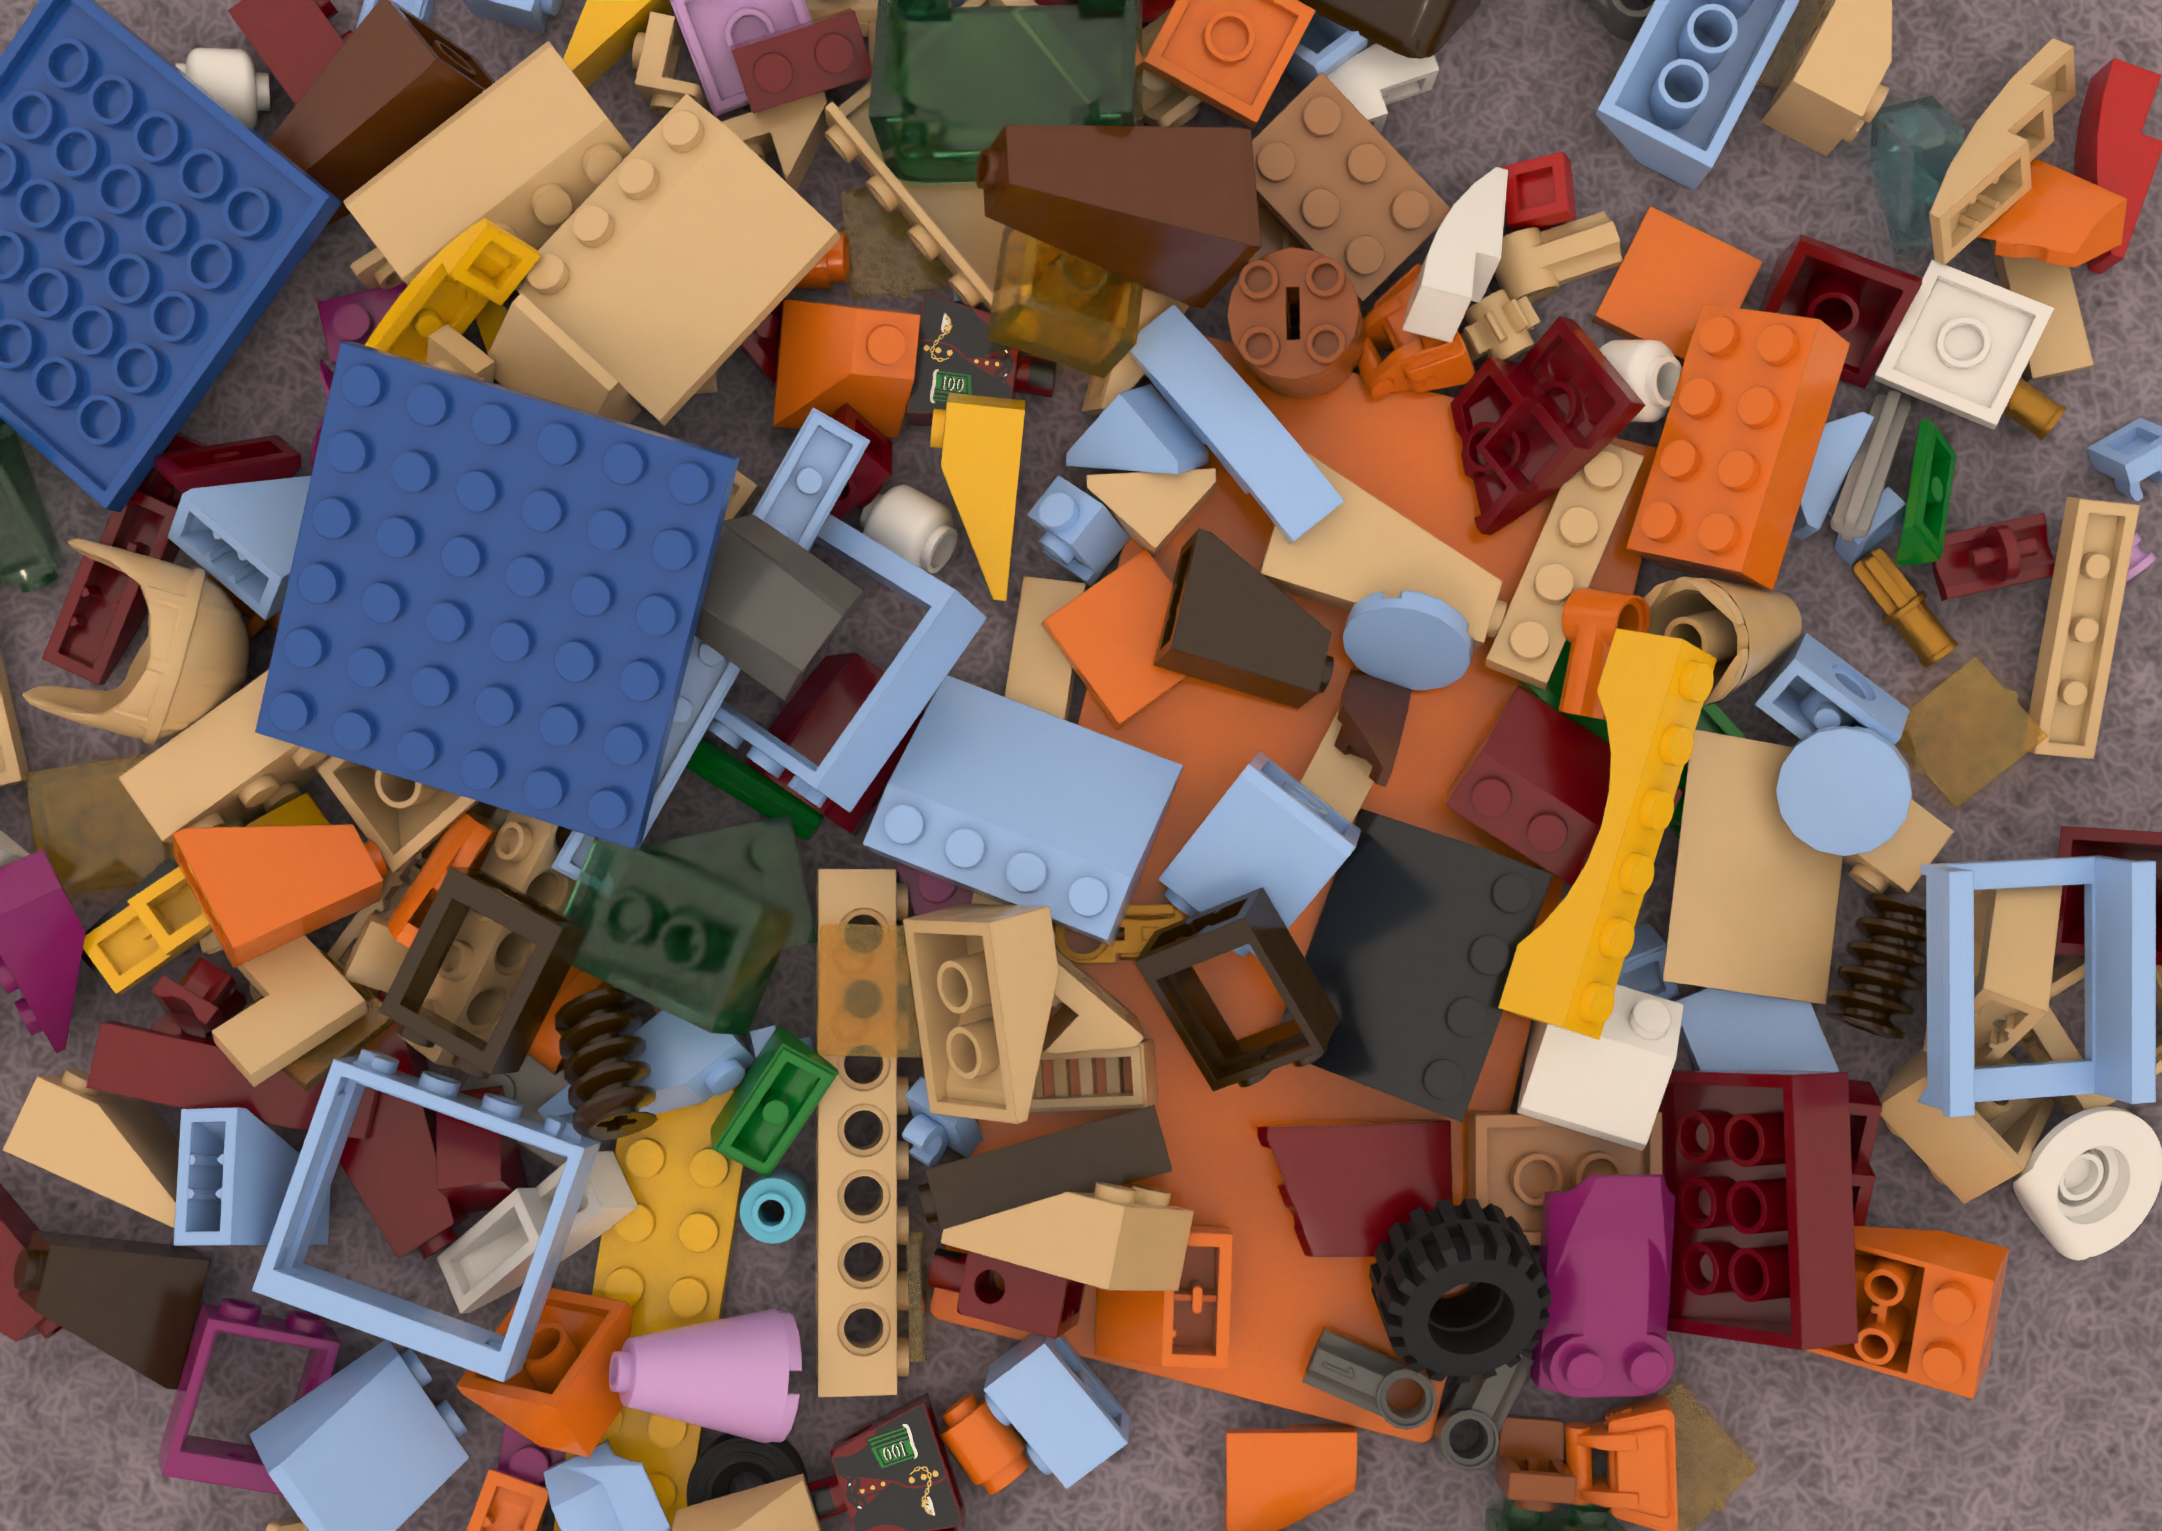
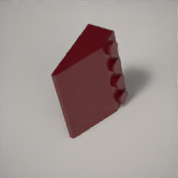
M1672 1070L1658 1110L1662 1112V1174H1664L1668 1189L1675 1195L1667 1331L1796 1350L1858 1343L1848 1072Z

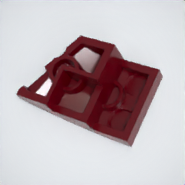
M1559 316L1520 363L1489 356L1450 403L1455 429L1462 439L1463 449L1461 457L1465 476L1473 479L1481 512V515L1475 517L1477 529L1481 534L1492 535L1542 502L1595 458L1646 406L1573 319Z
M1419 1120L1389 1123L1356 1122L1257 1127L1261 1146L1272 1150L1284 1181L1277 1187L1284 1205L1291 1211L1294 1217V1230L1305 1256L1375 1257L1374 1252L1379 1242H1390L1391 1240L1388 1230L1397 1221L1405 1225L1412 1220L1410 1212L1421 1206L1424 1212L1436 1209V1201L1450 1199L1453 1205L1451 1121Z

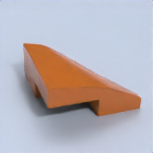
M2035 158L2030 162L2032 188L1976 237L1995 240V255L2011 258L2031 257L2040 259L2048 264L2076 268L2122 244L2127 198Z
M470 809L443 833L388 920V929L396 941L408 948L411 947L450 866L481 869L501 826Z
M1288 1424V1428L1225 1429V1531H1280L1355 1492L1357 1477V1431L1355 1427L1348 1424Z

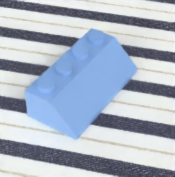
M1655 0L1595 114L1639 163L1695 191L1714 166L1800 0Z

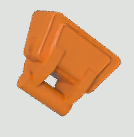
M1421 264L1413 266L1377 299L1374 309L1363 319L1366 336L1362 357L1356 366L1370 394L1375 398L1386 396L1390 392L1408 391L1411 389L1417 392H1425L1467 384L1476 373L1466 345L1458 330L1452 343L1402 330L1407 302L1421 270ZM1393 348L1394 351L1382 360L1378 351Z
M1657 1395L1612 1408L1606 1412L1605 1420L1591 1423L1569 1422L1565 1424L1566 1465L1576 1477L1574 1505H1588L1592 1503L1608 1507L1607 1510L1609 1513L1611 1512L1613 1517L1658 1531L1677 1530L1675 1416L1666 1396ZM1592 1448L1606 1450L1607 1476L1593 1478Z

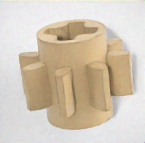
M1502 289L1488 295L1481 300V303L1476 302L1466 310L1464 317L1469 326L1463 329L1464 332L1460 336L1466 345L1472 362L1481 357L1485 359L1489 356L1513 361L1535 346L1529 332L1533 331L1534 326L1541 321L1527 296L1517 301L1515 299L1510 300L1505 290Z

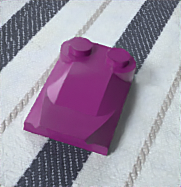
M1664 1174L1588 1175L1584 1181L1569 1191L1545 1192L1539 1265L1547 1279L1546 1283L1551 1292L1552 1304L1546 1307L1550 1314L1547 1328L1536 1330L1540 1341L1532 1350V1360L1534 1362L1531 1366L1530 1378L1538 1388L1577 1398L1645 1396L1654 1394L1663 1388L1672 1377L1675 1358L1674 1352L1666 1339L1675 1195L1668 1189Z

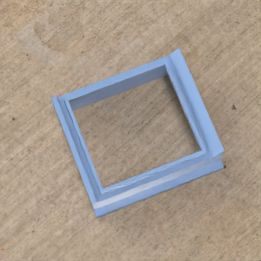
M2079 856L1921 864V875H1926L1927 1086L1918 1102L1943 1110V1115L1950 1118L1975 1116V1102L2099 1094L2130 1104L2156 1102V861H2134L2106 856ZM2084 884L2085 1059L1975 1067L1974 890Z

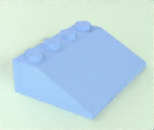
M947 675L935 692L886 785L863 845L875 854L1005 905L1050 906L1053 924L1113 947L1184 766Z

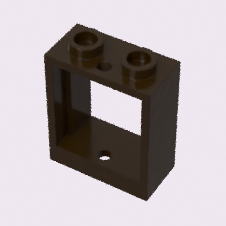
M450 866L378 1012L398 1022L397 1033L405 1039L428 1048H433L437 1044L454 1054L452 1064L474 1077L489 1079L494 1074L519 1072L589 929L481 869ZM470 908L537 944L488 1043L422 1006Z
M1263 887L1155 931L1135 960L1136 966L1213 1092L1238 1083L1240 1087L1251 1086L1264 1079L1273 1069L1290 1063L1294 1067H1302L1314 1062L1327 1051V1043L1340 1020L1338 1013ZM1250 944L1294 1019L1236 1040L1192 966Z

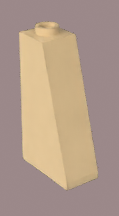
M1307 454L1343 498L1344 502L1292 543L1288 542L1274 524L1259 571L1264 577L1281 591L1348 612L1351 611L1355 603L1372 593L1385 591L1383 598H1399L1401 590L1418 591L1443 600L1463 615L1469 624L1467 633L1471 638H1474L1473 651L1484 643L1486 636L1496 638L1507 607V602L1497 599L1503 581L1312 455Z

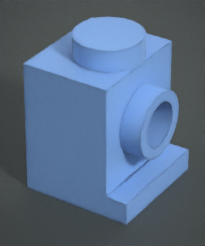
M1059 475L1027 514L1043 533V536L1038 541L1041 547L1044 548L1043 553L1090 587H1092L1130 539L1102 503Z

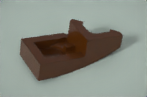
M1351 669L1341 696L1337 719L1342 723L1334 746L1344 755L1351 754L1366 759L1373 766L1369 778L1376 784L1386 787L1398 752L1408 711L1411 689Z

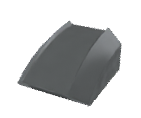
M754 514L724 520L695 636L789 703L804 683L805 674L846 618L853 616L866 598L863 590Z

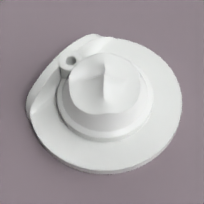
M2105 1106L2083 1110L2063 1120L2039 1142L2018 1179L2013 1182V1189L2030 1219L2059 1253L2073 1260H2085L2119 1245L2138 1228L2148 1215L2156 1200L2162 1181L2161 1145L2153 1129L2144 1120L2125 1109Z

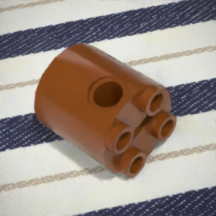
M1291 247L1267 253L1260 259L1253 260L1244 266L1240 272L1239 280L1231 292L1227 318L1232 341L1258 382L1279 395L1304 399L1326 394L1347 380L1362 357L1366 331L1355 287L1340 263L1318 251ZM1300 322V340H1291V327Z

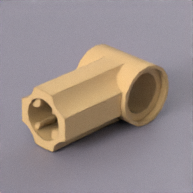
M1605 211L1540 232L1538 227L1522 229L1503 236L1501 260L1494 274L1500 290L1504 289L1510 300L1515 299L1517 301L1527 296L1530 303H1533L1555 293L1560 289V285L1617 267L1622 262L1620 238L1614 222L1607 217Z

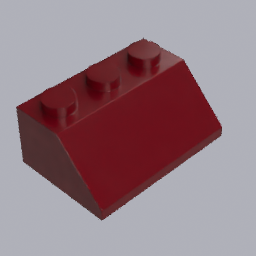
M1518 685L1448 789L1445 805L1573 886L1588 861L1601 829L1610 785V743ZM1679 786L1674 797V810L1684 792Z

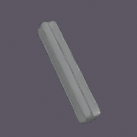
M1891 389L1888 395L1878 394L1873 400L1869 415L1873 416L1874 419L1848 470L1830 521L1831 529L1841 534V540L1852 542L1854 537L1864 538L1870 531L1911 411L1910 401L1901 398L1902 393L1898 390Z

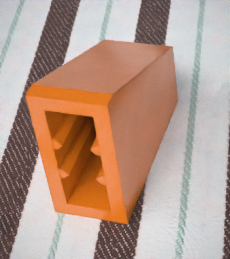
M353 824L184 828L173 833L174 857L233 968L379 902L384 881L382 877L388 875L385 861L376 844L372 840L363 843Z

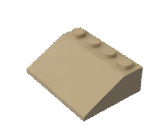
M685 94L538 250L541 257L515 288V291L519 295L522 293L617 379L632 399L665 426L842 236L732 130L688 94Z

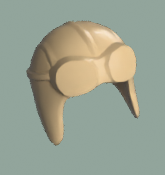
M76 538L67 541L79 553L126 573L140 585L149 610L148 637L136 654L125 680L118 688L104 691L60 686H38L22 694L29 704L83 725L142 739L146 744L155 745L158 740L176 737L240 690L242 683L248 677L249 638L246 625L242 620L240 610L234 605L228 594L206 576L205 569L196 567L191 570L170 562L85 539Z

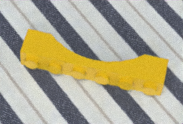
M1616 628L1597 689L1607 721L1611 750L1609 794L1601 829L1586 865L1567 896L1543 924L1518 944L1498 1008L1543 1024L1600 1040L1604 1024L1614 1008V991L1624 959L1629 954L1634 943V926L1643 897L1650 888L1654 878V862L1664 829L1669 825L1674 813V797L1684 765L1688 762L1693 752V735L1701 709L1713 687V671L1717 658L1686 640Z

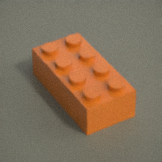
M1702 303L1626 549L1662 568L1773 591L1850 343L1820 319Z

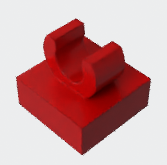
M1563 151L1502 166L1503 169L1508 170L1506 214L1507 225L1513 232L1531 227H1538L1539 230L1566 224L1567 221L1576 220L1571 160Z

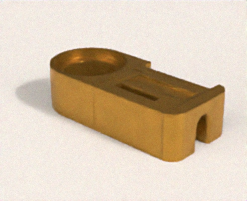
M1173 904L1129 905L1113 947L1101 942L1096 950L1087 954L1073 951L1065 941L1066 928L1058 925L1055 927V941L1060 952L1075 963L1116 964V954H1121V960H1136L1153 933L1184 920V912Z

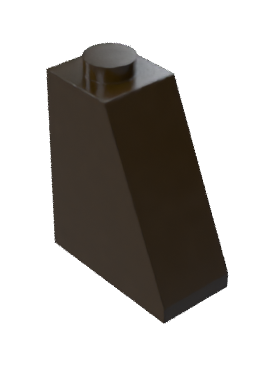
M1199 528L1181 548L1154 666L1299 709L1315 695L1323 693L1329 684L1334 667L1333 656L1327 655L1331 632L1216 535Z
M33 1230L29 1249H22L18 1255L14 1269V1286L16 1289H19L18 1297L36 1312L164 1388L177 1390L189 1351L210 1260L187 1246Z

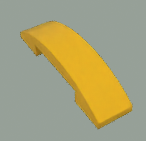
M488 219L480 220L457 236L421 270L382 318L365 346L426 363L428 336L447 324L462 335L489 300L502 306L541 257L538 250Z

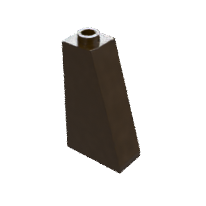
M1155 1105L925 1169L928 1183L918 1185V1191L927 1223L939 1221L940 1229L943 1233L944 1229L1065 1192L1094 1193L1096 1182L1123 1185L1173 1170Z

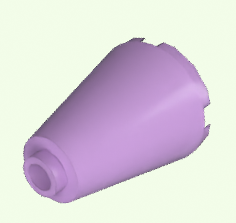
M768 1309L629 1337L624 1342L622 1351H614L609 1364L611 1392H619L620 1401L625 1407L761 1443L783 1442L792 1429L800 1394L788 1393L789 1371H802L800 1336L794 1316L790 1312Z

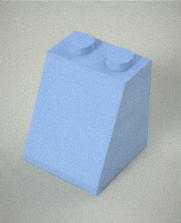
M1258 751L1158 880L1168 887L1164 892L1165 897L1179 910L1189 916L1196 915L1198 912L1201 913L1263 887L1288 929L1356 848L1361 829L1265 754ZM1250 944L1232 950L1242 957H1246L1249 952L1256 956Z
M385 1339L249 1434L267 1473L308 1531H396L469 1459V1456L457 1440L467 1432V1429L446 1399L436 1406L433 1405L422 1389L433 1379L412 1349H408L399 1355L390 1341Z

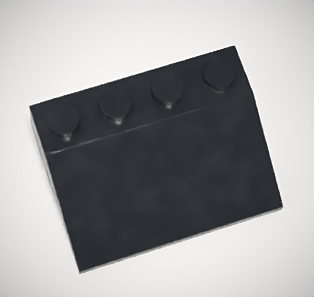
M1360 809L1354 825L1361 829L1357 846L1335 874L1304 957L1340 1017L1327 1043V1051L1310 1064L1463 1122L1503 1013V1009L1498 1007L1517 946L1532 933L1553 874L1490 850ZM1287 1006L1280 1024L1294 1019Z

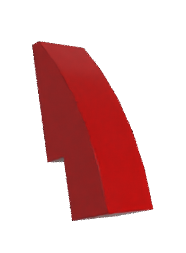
M2116 58L2109 61L2090 79L2080 114L2074 154L2075 176L2127 198L2122 244L2086 262L2088 270L2097 274H2102L2124 259L2162 152L2161 140L2141 133L2162 75Z

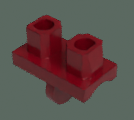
M2044 512L1945 534L1940 561L1931 562L1941 601L2053 577L2055 559L2048 544L2047 522Z
M199 957L179 984L163 975L151 990L167 1014L153 1024L151 1029L174 1035L187 1033L204 1038L209 1037V1039L214 1040L212 1030L239 1014L246 1006L247 1001L242 994L233 988L236 982L229 973Z

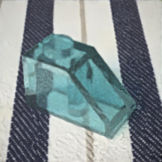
M1933 95L1880 107L1872 119L1870 164L1892 248L1896 255L1933 247L1929 213L1946 172L1964 141V128Z

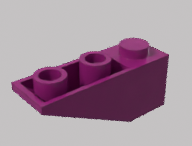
M41 849L0 868V982L7 994L20 989L24 997L14 1001L27 1030L31 1036L44 1031L57 1054L66 1049L85 931L44 849Z

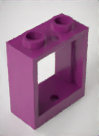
M235 1298L222 1299L221 1306L202 1303L158 1453L162 1476L283 1495L267 1473L255 1446L191 1436L188 1433L218 1332L309 1348L294 1399L295 1403L331 1378L341 1342L333 1328L326 1326L327 1319L317 1314L297 1310L288 1311L286 1319L261 1314L262 1307L260 1305Z

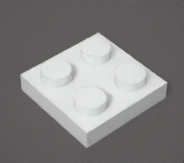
M1931 260L1922 279V285L1899 325L1875 374L1874 381L1995 430L2054 308Z

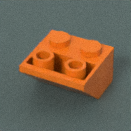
M1191 1225L1178 1291L1105 1290L1097 1287L1094 1355L1157 1367L1229 1370L1233 1233L1231 1229L1226 1226Z

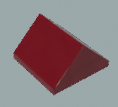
M1800 234L1777 258L1758 311L1815 318L1823 321L1850 343L1839 380L1865 389L1922 285V278Z

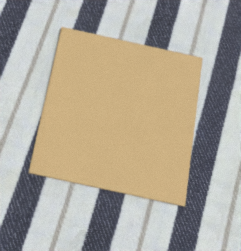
M1695 730L1693 735V752L1688 761L1663 981L1826 1005L1843 856L1815 850L1793 834L1780 814L1776 794L1778 778L1784 760L1794 747Z

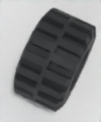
M1463 1198L1458 1206H1453L1450 1199L1436 1201V1209L1424 1212L1421 1206L1409 1213L1412 1220L1405 1225L1397 1221L1388 1230L1391 1238L1390 1242H1379L1374 1252L1377 1263L1370 1265L1369 1278L1373 1286L1371 1291L1391 1346L1398 1358H1404L1407 1367L1416 1373L1425 1369L1428 1378L1442 1382L1449 1375L1453 1376L1455 1383H1468L1473 1375L1481 1374L1483 1379H1487L1497 1375L1495 1369L1504 1364L1509 1368L1513 1367L1522 1360L1519 1353L1523 1349H1534L1540 1341L1536 1330L1547 1328L1550 1314L1546 1307L1552 1304L1551 1292L1546 1283L1547 1279L1526 1235H1524L1519 1223L1512 1216L1506 1218L1502 1208L1491 1203L1482 1209L1477 1199ZM1479 1282L1473 1289L1462 1295L1440 1299L1443 1294L1456 1286Z

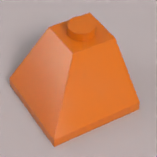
M784 298L782 300L772 426L801 429L813 407L831 417L848 403L883 435L898 438L914 383L920 315L910 311Z
M550 1288L522 1371L505 1382H501L467 1369L456 1386L464 1396L538 1446L589 1458L623 1407L619 1392H611L609 1387V1364L613 1352L622 1351L624 1342L631 1335L633 1311L629 1304L624 1301ZM517 1302L495 1333L503 1336L506 1335Z

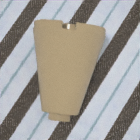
M1683 576L1656 585L1644 597L1649 606L1651 616L1649 634L1684 639L1717 658L1713 671V687L1703 706L1717 703L1790 650L1797 643L1801 634L1802 619L1797 605L1786 594L1774 590L1771 591L1696 576Z

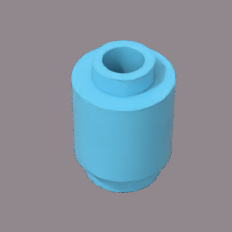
M776 1168L769 1177L760 1174L749 1186L740 1203V1218L745 1230L753 1238L764 1243L776 1244L789 1240L800 1230L811 1207L810 1190L802 1177L788 1169ZM767 1200L778 1201L784 1208V1217L772 1216L764 1209L762 1203Z

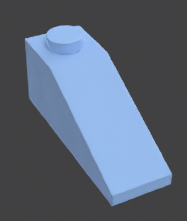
M695 985L630 1035L641 1037L646 1041L647 1046L643 1054L630 1061H643L651 1067L650 1076L644 1081L634 1084V1086H649L655 1089L656 1092L655 1101L646 1107L640 1108L639 1112H649L656 1115L706 1102L713 1095H721L733 1089L743 1079L745 1070L755 1061L754 1056L717 1008ZM570 1084L537 1109L544 1120H546L547 1115L559 1116L569 1120L573 1119V1114L576 1110L568 1101Z

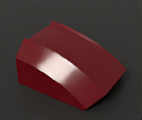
M856 652L825 656L767 731L819 766L885 672ZM923 709L851 812H848L830 798L826 799L821 808L810 802L788 786L795 774L785 768L779 778H776L748 758L745 762L856 836L872 813L871 808L876 806L882 798L886 785L925 712Z

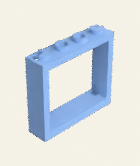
M829 513L808 552L817 543L927 611V614L819 766L725 701H722L707 729L735 749L739 748L744 739L751 743L753 746L746 757L776 778H779L785 768L795 774L788 786L819 808H821L827 798H830L842 808L851 812L987 617L954 588Z
M361 1049L359 1057L350 1056L333 1059L252 1291L495 1380L505 1382L523 1369L601 1143L579 1135L573 1129L572 1120L547 1115L544 1123L521 1115L523 1104L513 1099L497 1094L485 1093L483 1099L479 1100L459 1092L461 1082L451 1077L435 1072L422 1071L421 1077L417 1078L397 1070L400 1061L380 1052ZM366 1086L567 1158L505 1336L304 1264Z

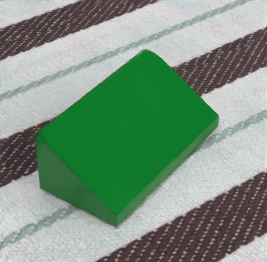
M1930 419L1920 420L1912 451L1904 499L1906 506L1901 520L1895 558L1897 566L1940 561V556H1942L1957 454Z
M778 1026L712 1124L710 1129L712 1149L769 1177L839 1074L838 1069L791 1032Z

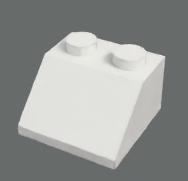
M1617 984L1614 991V1008L1604 1024L1600 1040L1533 1020L1516 1113L1642 1151L1647 1145L1676 1061L1684 1004Z

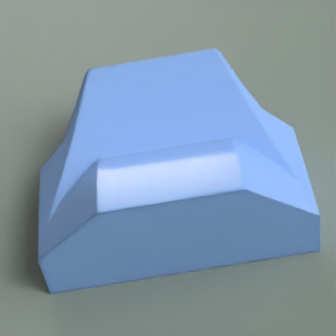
M609 1440L599 1443L589 1458L574 1455L548 1467L543 1472L551 1509L561 1531L671 1530V1526L643 1463L630 1461L615 1455Z

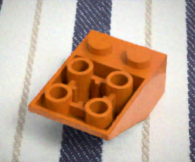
M1854 1226L1858 1343L1809 1349L1806 1351L1974 1399L1989 1366L2009 1248L1938 1230Z

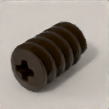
M1871 893L1866 896L1865 905L1879 917H1861L1857 919L1856 929L1870 941H1852L1848 943L1847 953L1858 961L1860 965L1839 966L1837 971L1838 977L1847 983L1851 989L1830 990L1828 994L1829 1001L1838 1007L1842 1013H1826V1015L1877 1036L1903 1039L1905 1032L1891 1022L1890 1018L1891 1015H1912L1914 1008L1899 997L1901 990L1922 991L1924 986L1908 971L1910 966L1927 967V956L1917 948L1919 942L1927 943L1926 910L1895 898Z
M604 988L582 994L563 1005L555 1015V1030L562 1036L559 1040V1052L566 1060L563 1069L564 1079L571 1085L568 1089V1101L576 1110L572 1119L573 1129L579 1135L591 1139L609 1140L625 1137L652 1126L658 1120L655 1114L639 1112L640 1108L646 1107L655 1101L656 1092L655 1089L649 1086H634V1084L640 1083L650 1076L651 1067L643 1061H630L643 1054L647 1047L646 1041L641 1037L627 1036L638 1030L642 1024L641 1016L634 1012L625 1011L636 1004L637 1000L636 992L630 988Z

